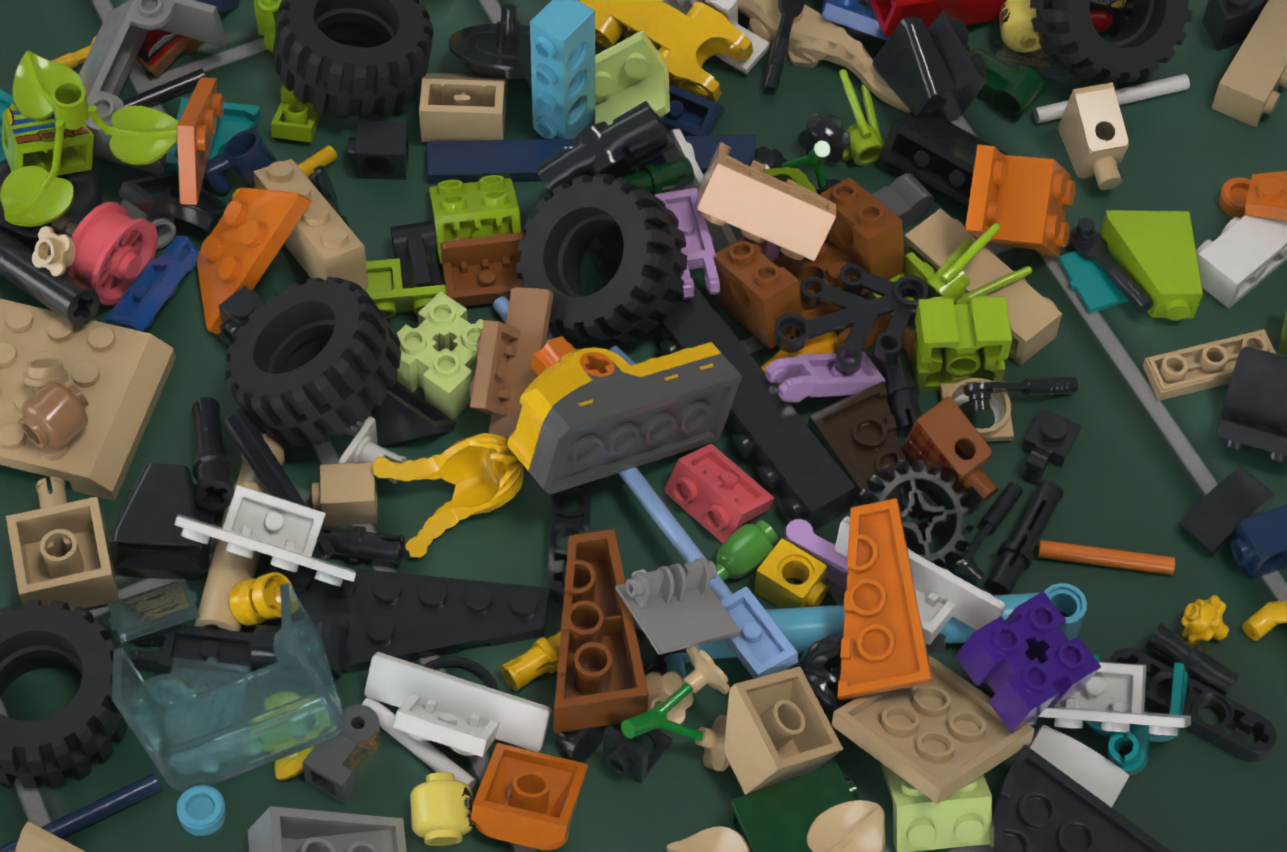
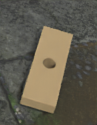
M1263 329L1147 357L1144 360L1143 369L1158 401L1230 384L1239 351L1243 347L1249 346L1275 354L1276 352Z

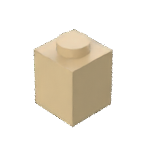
M374 462L320 465V482L312 483L313 509H321L322 512L326 513L323 520L324 526L378 524L377 481L371 466Z

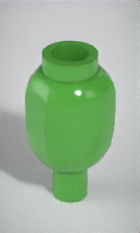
M759 520L755 525L745 524L728 537L716 554V572L723 582L727 578H743L763 563L773 550V544L778 540L777 534L772 527L765 521Z

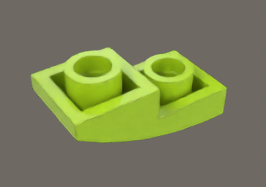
M282 84L281 103L271 122V137L312 143L320 121L321 112L314 110L313 105L309 102L306 104L300 102L293 95L294 90L288 91L284 84Z

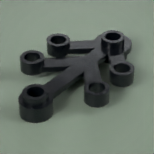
M847 264L841 268L838 284L841 289L825 284L824 280L817 276L806 277L802 280L800 286V298L804 304L816 306L825 302L842 310L811 320H806L803 316L796 313H787L779 317L775 324L774 341L782 351L787 353H794L803 349L809 339L853 325L845 345L838 348L834 362L839 372L851 375L860 369L862 361L861 351L876 318L892 312L893 314L886 332L879 334L876 338L874 353L878 359L885 362L894 361L899 357L902 347L901 337L910 317L916 316L918 300L930 299L931 292L926 282L920 277L906 275L892 282L864 271L857 264ZM846 276H855L858 280L849 281L846 279ZM815 288L819 293L811 294L806 289ZM863 288L882 297L868 300L852 293H857ZM903 297H911L914 300H907ZM785 335H794L797 339H790L785 337ZM888 343L893 345L894 349L887 350L881 345ZM842 357H852L855 362L847 363L842 360Z

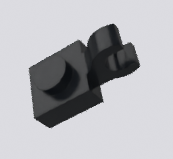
M1041 408L1022 446V450L1030 453L1025 463L1027 467L1022 474V478L1038 484L1049 462L1062 467L1079 436L1082 425Z

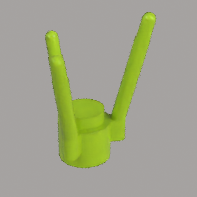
M845 69L839 71V75L856 123L847 129V132L850 134V144L843 150L842 158L844 161L852 158L856 165H867L880 158L884 142L880 136L870 90L864 84L861 86L867 123L848 73Z
M994 223L971 247L970 245L973 240L970 237H966L940 269L928 278L926 284L931 292V298H953L954 304H967L968 300L974 296L987 295L1031 274L1032 268L1026 266L966 293V287L970 285V280L962 269L1000 230V224Z

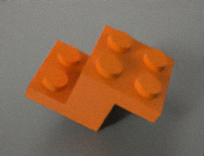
M977 145L965 230L978 239L994 223H998L1001 228L987 245L1035 249L1042 256L1058 258L1061 247H1066L1069 240L1070 227L1069 222H1065L1067 205L1071 206L1074 202L1075 181L1071 180V175L1055 159L1004 155L995 146Z

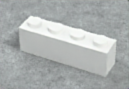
M1246 215L1241 219L1234 217L1225 226L1221 235L1216 240H1206L1196 251L1202 288L1228 309L1231 308L1287 260V221Z

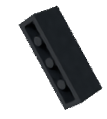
M910 112L893 122L879 157L903 171L911 173L919 180L968 207L977 145H992L938 115L916 118ZM998 149V150H999L1001 153H1003L1004 155H1009V154L1003 152L1002 150Z

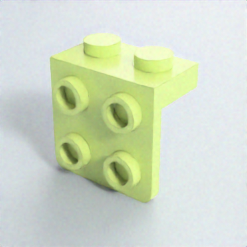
M881 763V768L893 801V843L896 852H915L990 844L992 795L984 774L936 804Z

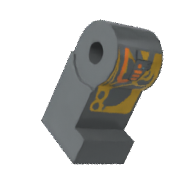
M352 705L340 713L302 762L305 782L342 804L346 803L355 791L353 771L362 759L373 755L380 745L379 719L374 710L365 705Z

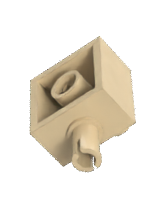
M50 477L53 490L51 494L47 487L46 478L41 479L36 484L40 509L6 516L18 592L23 607H26L25 601L41 600L43 606H50L51 601L56 600L67 602L70 610L74 611L76 607L84 609L120 601L106 524L98 497L67 503L65 481L62 478Z

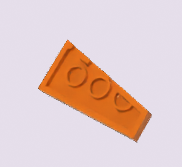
M895 498L852 507L850 511L847 554V589L844 597V632L841 640L840 654L842 659L841 674L838 682L837 696L840 701L933 683L898 500Z

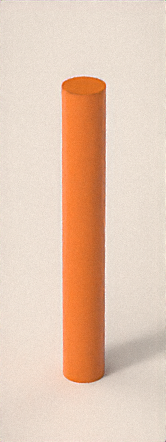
M1039 540L1038 558L1173 575L1175 569V557Z

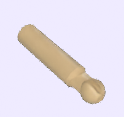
M261 434L282 466L285 461L282 444L276 442L268 434ZM241 452L242 465L237 483L233 484L235 489L238 484L268 494ZM230 505L225 508L221 528H223ZM217 539L194 626L238 632L241 631L242 624L236 620L230 609V590L237 582L255 577L261 552L255 551L253 558L244 557L227 551L228 542Z

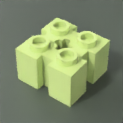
M440 291L418 312L419 326L417 328H411L406 324L397 332L400 340L401 360L400 368L396 369V381L412 392L419 387L422 388L425 401L454 420L471 403L470 384L475 377L478 359L477 340L480 334H482L483 320L479 319L475 324H470L468 322L467 309Z

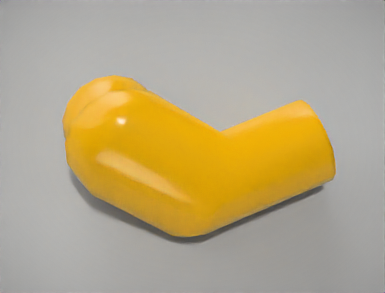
M1287 601L1266 603L1242 624L1245 634L1250 639L1258 641L1277 624L1287 623Z

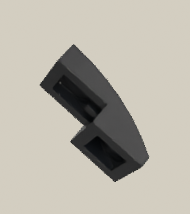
M1240 466L1212 489L1179 522V526L1214 556L1234 535L1239 521L1258 515L1275 497V493L1244 467Z

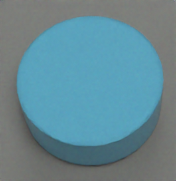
M198 785L191 787L178 800L177 815L180 824L190 834L196 836L212 834L223 825L226 819L227 810L223 796L217 789L211 786Z

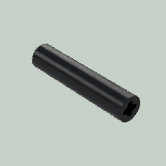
M0 229V275L73 325L81 326L87 324L95 317L100 306V299L94 290L66 272L61 276H53L49 269L35 267L32 262L34 251Z

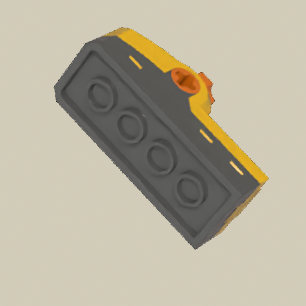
M563 336L547 340L545 346L533 354L530 367L538 377L533 380L521 395L519 402L522 405L516 429L509 437L507 446L543 490L549 494H554L719 441L742 375L712 342L693 348H685L669 355L651 358L645 362L630 365L621 356L607 349L596 347L575 349Z

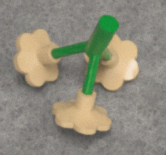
M693 646L686 648L694 670L684 679L679 673L674 671L666 672L664 675L658 672H650L645 676L649 693L648 710L624 720L621 724V730L627 738H634L656 728H661L695 739V743L705 749L703 755L704 766L722 772L729 765V761L724 754L727 716L721 714L716 717L710 729L700 727L697 730L681 724L686 717V709L694 701L693 693L696 694L706 684L715 690H719L724 695L729 692L730 688L727 684V676L715 665L713 659L705 651L698 650Z

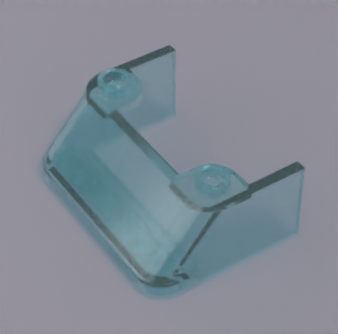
M290 583L280 586L282 628L276 633L273 640L274 654L279 662L196 694L184 678L175 674H161L143 680L123 647L114 650L112 700L166 783L173 789L185 792L194 786L213 785L333 739L341 732L344 725L343 707L320 635Z

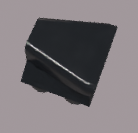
M944 10L928 28H926L921 18L907 17L902 19L872 62L879 76L916 118L939 115L950 122L965 112L988 81L986 79L987 70L984 58L980 53L971 51L967 45L968 33L964 23L959 19H953Z
M147 464L134 488L129 489L127 502L109 538V545L118 548L115 568L129 577L195 581L206 573L210 563L209 549L211 537L208 544L200 543L182 537L183 528L174 525L178 514L214 526L216 524L215 511L203 509L197 504L194 494L196 485L193 484L191 472L187 466Z

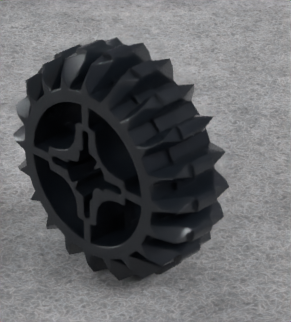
M901 460L896 463L895 469L891 465L884 466L880 469V477L872 475L867 479L866 483L869 489H863L858 493L857 498L864 505L885 501L889 493L894 488H897L899 495L897 500L902 519L908 515L911 518H918V520L928 519L919 524V526L913 522H902L907 548L946 570L947 564L951 566L958 564L961 558L957 551L963 552L970 545L962 535L972 533L975 528L972 524L963 520V518L973 514L974 508L969 506L962 507L960 500L967 496L968 491L960 490L956 493L951 487L956 482L955 476L951 475L945 480L940 479L942 466L936 465L927 473L925 460L916 461L912 467L907 460ZM922 491L930 496L938 507L929 505L924 500ZM943 523L940 543L930 554L928 543L932 542L931 529L933 526Z

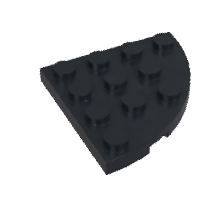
M1025 744L1010 765L998 791L992 813L989 836L990 852H1172Z

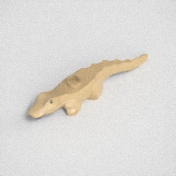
M738 0V10L750 19L747 30L772 45L774 37L777 35L782 15L778 8V0ZM804 4L801 14L793 20L789 36L788 56L791 65L815 68L820 60H826L844 66L851 70L879 99L897 109L910 113L909 108L876 72L872 64L873 59L861 42L848 35L846 30L838 23L823 18L822 14Z

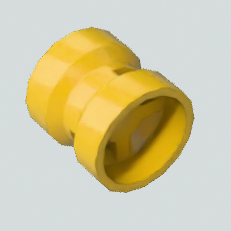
M279 572L263 574L257 579L249 578L234 584L229 595V604L233 616L245 626L260 624L267 619L283 618L290 614L295 602L291 582L285 575Z

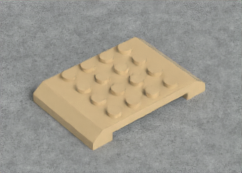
M0 299V465L48 477H60L65 481H69L72 490L75 492L115 501L176 359L174 348L150 333L94 320L87 324L76 326L54 311ZM57 358L62 360L63 369H66L69 375V380L62 385L67 388L70 385H74L83 393L89 403L85 408L88 417L86 428L59 449L51 448L47 445L44 448L38 447L25 434L19 423L20 419L23 418L21 412L23 403L36 393L33 390V386H28L23 382V374L27 372V363L35 359Z

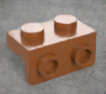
M500 233L496 236L471 239L457 238L452 241L442 242V268L447 296L462 306L494 303L501 296H505L510 300L512 288L519 287V285L524 283L523 280L517 278L516 263L521 262V255L517 253L519 239L524 240L525 233Z

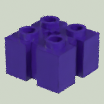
M1044 591L1017 606L1006 620L1000 616L972 633L955 655V658L977 687L987 682L995 695L989 701V704L1011 733L1038 717L1050 703L1054 707L1080 691L1101 668V665L1079 636L1069 641L1060 630L1066 619Z

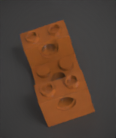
M850 177L819 194L836 204L837 216L815 261L805 257L803 260H796L783 254L771 262L763 255L762 248L746 237L715 253L714 262L720 282V292L718 293L719 305L769 350L777 346L773 335L776 321L782 315L796 313L803 316L806 320H811L840 309L825 302L816 306L804 304L800 298V286L802 280L806 277L817 276L823 279L825 284L841 289L838 284L841 268L847 264H857L864 271L887 280L905 270L902 220ZM846 276V279L849 281L858 280L855 276ZM815 288L806 289L811 294L819 293ZM862 288L859 292L852 294L862 296L869 291ZM785 335V337H787V338H790V337L794 336V335Z

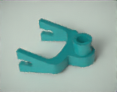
M1093 655L1098 662H1102L1100 655ZM1174 663L1169 714L1183 715L1189 678L1188 673L1185 672L1184 663ZM1085 720L1093 732L1110 737L1108 743L1109 760L1130 776L1140 773L1146 767L1150 742H1163L1177 737L1149 734V725L1130 724V732L1101 730L1102 722ZM1123 747H1133L1132 751L1125 755V759L1119 754Z

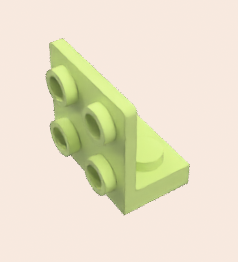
M643 30L595 55V124L605 121L611 125L614 119L644 101L651 105L661 119L670 111L668 64Z

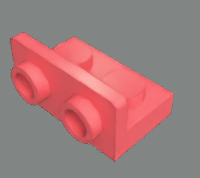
M708 444L678 459L664 489L665 493L722 543L739 529L742 524L767 512L774 500V497L713 444Z

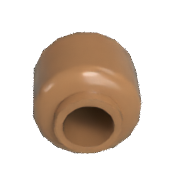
M49 382L23 403L21 407L23 418L20 419L19 423L25 434L38 447L44 448L47 445L48 447L59 449L86 428L88 417L85 408L89 403L83 393L74 385H70L67 388L58 382Z

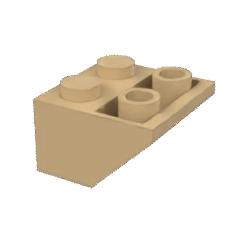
M426 73L422 78L419 106L422 142L504 140L508 79L492 78L478 74Z

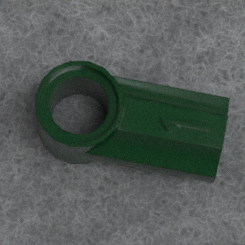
M975 47L972 50L980 53L986 63V79L988 81L980 91L992 98L995 108L1003 116L1015 120L1020 118L1044 93V81L1032 68L1020 66L1015 70L981 48L977 49Z

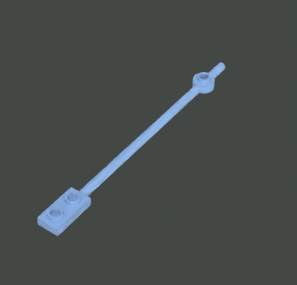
M501 296L494 301L493 308L506 324L509 300L507 297ZM549 328L547 332L546 342L547 340L553 339L552 333ZM637 467L619 472V475L684 561L690 563L698 558H703L707 561ZM716 573L715 579L710 580L709 586L741 631L740 635L725 638L724 640L751 676L755 679L777 673L798 663V652L749 588L746 586L732 593Z

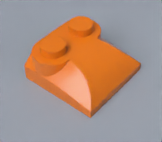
M497 743L473 802L471 819L482 834L493 839L539 850L558 849L568 840L570 824L584 784L588 764Z

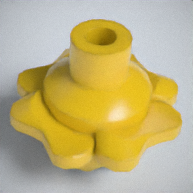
M1213 595L1207 600L1197 599L1194 603L1188 604L1184 609V616L1181 619V624L1185 627L1182 637L1194 646L1201 641H1209L1212 637L1217 641L1223 640L1229 632V627L1223 623L1222 619L1226 604L1220 601L1217 595Z

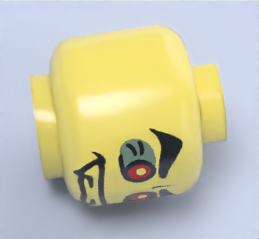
M1007 0L999 12L1002 40L1008 48L1016 52L1028 53L1042 48L1039 44V39L1043 35L1041 32H1034L1031 20L1037 16L1036 8H1030V0Z
M450 772L428 774L426 782L414 787L410 794L412 831L417 836L424 838V843L430 846H449L462 842L463 835L469 833L474 825V821L471 819L473 806L471 788L466 783L455 780V775Z

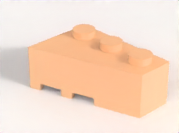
M720 142L699 185L696 209L702 212V217L719 226H724L728 223L740 228L741 234L754 242L764 243L767 240L780 246V251L790 258L803 260L805 257L815 261L837 216L836 204L790 179L784 182L763 173L766 166L755 160L752 161L750 166L743 164L728 155L731 147Z

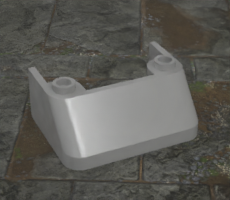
M128 0L111 10L105 17L79 73L86 90L88 105H95L100 117L108 126L112 127L111 119L113 113L124 107L122 100L118 96L148 30L160 29L225 47L228 40L216 6L195 0ZM88 118L84 125L94 134V157L157 175L167 173L164 156L146 165H131L122 162L110 150L109 143L112 136L105 135L92 118Z

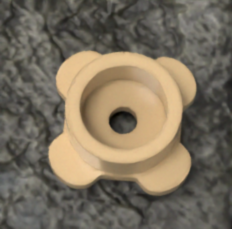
M44 226L38 232L39 240L32 254V262L37 268L45 267L49 269L53 276H61L75 259V244L68 235L56 234L52 227Z

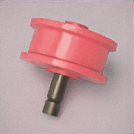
M106 202L97 206L86 215L79 225L65 216H61L52 223L53 230L60 234L68 235L75 244V259L66 268L65 272L94 290L99 296L100 303L104 305L118 303L148 261L154 259L158 243L156 227L143 218L131 219L126 208L117 202Z

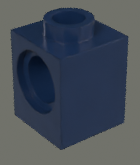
M1287 504L1240 520L1230 543L1231 552L1236 563L1244 566L1251 580L1287 567Z

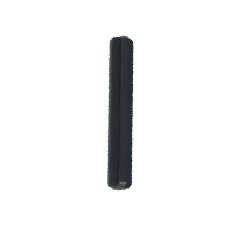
M237 409L226 416L224 419L225 427L267 493L307 507L248 413L242 409ZM320 529L312 557L326 561L334 554L335 550L323 530Z

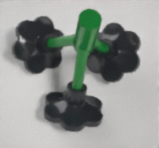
M819 115L811 116L806 123V129L799 134L798 138L799 145L806 150V156L788 161L784 159L783 154L778 149L770 150L762 146L755 150L754 160L765 165V169L798 168L808 164L815 169L817 180L811 183L819 195L840 183L837 179L828 180L825 178L823 162L826 161L834 164L841 160L843 150L850 144V134L842 129V121L837 116L830 115L825 119Z

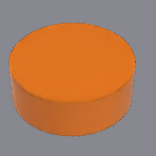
M1236 177L1229 179L1222 186L1218 201L1220 208L1228 216L1233 218L1239 217L1240 219L1245 216V202L1251 182L1250 179Z

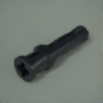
M203 397L200 398L201 412L197 401L192 405L197 456L192 463V474L198 481L194 494L196 502L200 507L210 511H217L227 508L231 504L235 487L229 480V477L232 474L233 466L230 457L224 453L220 405L213 398Z

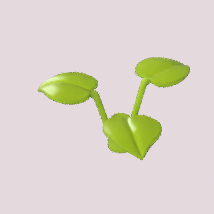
M26 51L15 73L13 99L17 110L31 120H45L54 114L56 133L53 162L49 173L40 166L29 165L15 169L5 178L0 193L5 220L18 226H41L57 220L70 208L74 199V187L70 181L57 177L60 171L65 128L69 130L79 129L88 118H92L105 135L112 136L109 145L112 154L116 158L131 165H146L159 160L177 143V124L179 121L153 108L126 106L113 113L111 119L112 127L108 126L97 113V107L95 105H88L86 90L80 76L74 70L63 64L44 59L31 51Z

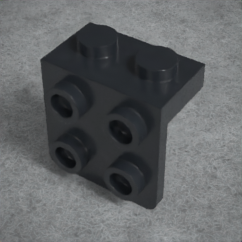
M1249 346L1243 347L1239 351L1216 427V436L1224 438L1222 444L1241 451H1248L1249 446L1267 451L1266 457L1287 463L1286 356Z

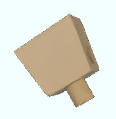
M1113 82L1073 89L1058 126L1060 136L1077 177L1083 179L1095 176L1099 189H1113L1123 182L1119 167L1129 147V140Z

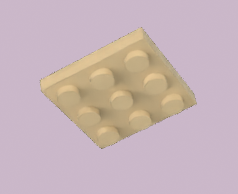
M928 655L933 683L857 697L834 711L831 726L938 804L1020 751L1024 744L1027 746L1031 744L1035 728L1025 724L1011 733L989 704L992 698L931 655Z

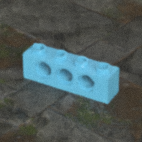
M552 0L530 21L533 129L544 139H574L595 118V10L578 0Z

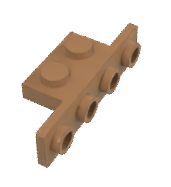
M514 287L510 294L506 324L500 321H483L482 334H480L477 340L478 359L475 377L470 384V408L491 415L488 434H496L505 437L507 440L516 429L522 405L519 402L521 395L533 380L538 377L530 365L533 354L542 349L546 344L553 301V292L548 289Z

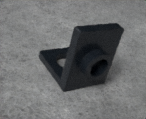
M609 725L603 732V760L616 772L628 775L642 784L671 746L673 739L657 728L641 734L650 737L654 742V750L648 755L646 748L625 737L622 732Z

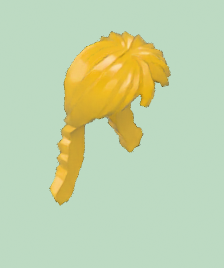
M488 433L478 434L455 442L440 455H433L428 459L408 460L401 464L393 463L385 457L375 458V462L371 466L373 474L378 479L389 478L409 482L425 478L430 480L441 478L456 485L452 500L438 508L433 516L425 522L417 536L406 543V549L409 551L410 557L421 558L427 553V547L433 539L442 535L445 529L455 526L460 520L466 519L468 516L495 510L513 499L523 484L524 468L520 460L507 446L508 440L505 437Z

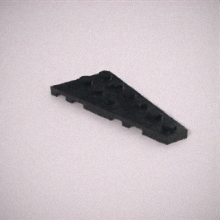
M299 565L297 573L278 567L277 572L285 575L291 582L295 596L294 607L289 615L275 620L267 619L266 623L267 626L307 629V626L311 623L328 622L344 627L348 631L342 671L349 674L369 670L372 657L377 652L412 662L417 661V656L442 652V656L459 653V648L486 643L492 647L544 637L550 588L349 568L356 572L354 582L343 579L340 587L315 579L317 570ZM257 668L254 683L256 691L273 688L272 683L297 679L298 683L311 681L312 679L303 676L300 671Z

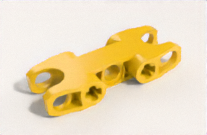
M578 0L595 10L596 43L605 48H610L615 45L621 36L629 38L643 30L668 64L669 84L714 102L722 95L720 83L715 80V77L701 68L703 63L709 57L716 54H727L737 60L748 61L754 53L752 42L740 30L733 26L722 13L702 2H695L685 15L661 0Z

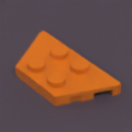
M241 187L233 201L227 205L222 218L212 233L203 241L196 260L205 323L209 331L215 334L221 332L220 325L222 320L219 304L243 286H246L251 291L254 289L312 201L309 198L296 192Z

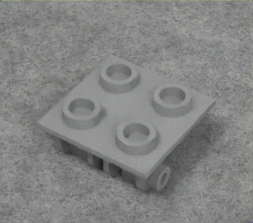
M698 558L694 562L684 564L683 567L676 563L670 565L669 568L663 566L647 573L637 572L633 574L632 579H628L626 583L616 585L615 587L658 655L737 636L741 633L709 586L710 580L715 579L717 573L712 561Z

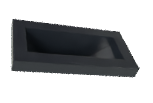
M395 381L393 387L387 388V397L380 406L375 405L371 410L372 418L376 422L378 444L381 447L452 431L457 424L398 381Z

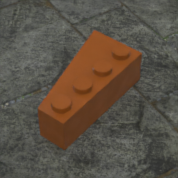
M615 529L569 536L554 704V733L618 724L648 710L649 693L633 616L615 589L616 585L626 583Z

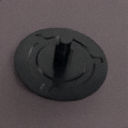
M504 4L501 6V21L492 24L470 26L455 32L449 38L448 47L450 52L463 60L465 66L477 74L500 79H524L531 77L530 26L520 25V22L516 21L517 7L515 5Z

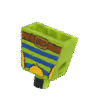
M14 102L3 111L1 141L11 172L17 168L29 165L40 166L48 173L50 172L56 133L54 114L45 120H31L17 110ZM85 125L76 130L65 128L58 175L92 170L94 134Z

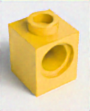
M782 538L757 569L754 592L780 609L819 606L829 589V586L825 584L828 566ZM790 578H796L801 580L803 583L794 585L788 583L786 580Z

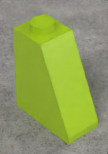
M1106 210L1099 234L1106 241L1107 250L1117 265L1121 266L1153 301V306L1147 311L1150 317L1167 318L1174 321L1193 319L1203 296L1190 212Z

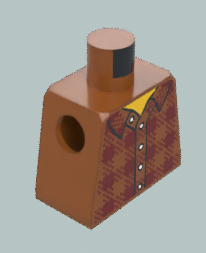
M950 396L946 397L915 421L901 448L911 467L918 460H925L927 473L936 465L942 466L940 479L945 480L951 475L955 476L956 482L951 487L956 493L960 490L968 491L967 494L978 506L984 504L998 491L997 486L983 472L993 455L991 448Z

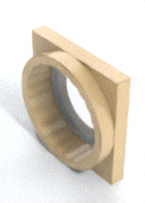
M968 378L958 383L941 384V400L950 396L957 406L960 407V405L969 401V396H965L963 392V386L980 382L1005 381ZM1007 392L991 394L989 404L995 414L994 425L990 428L975 429L985 442L1013 441L1014 433L1009 396Z

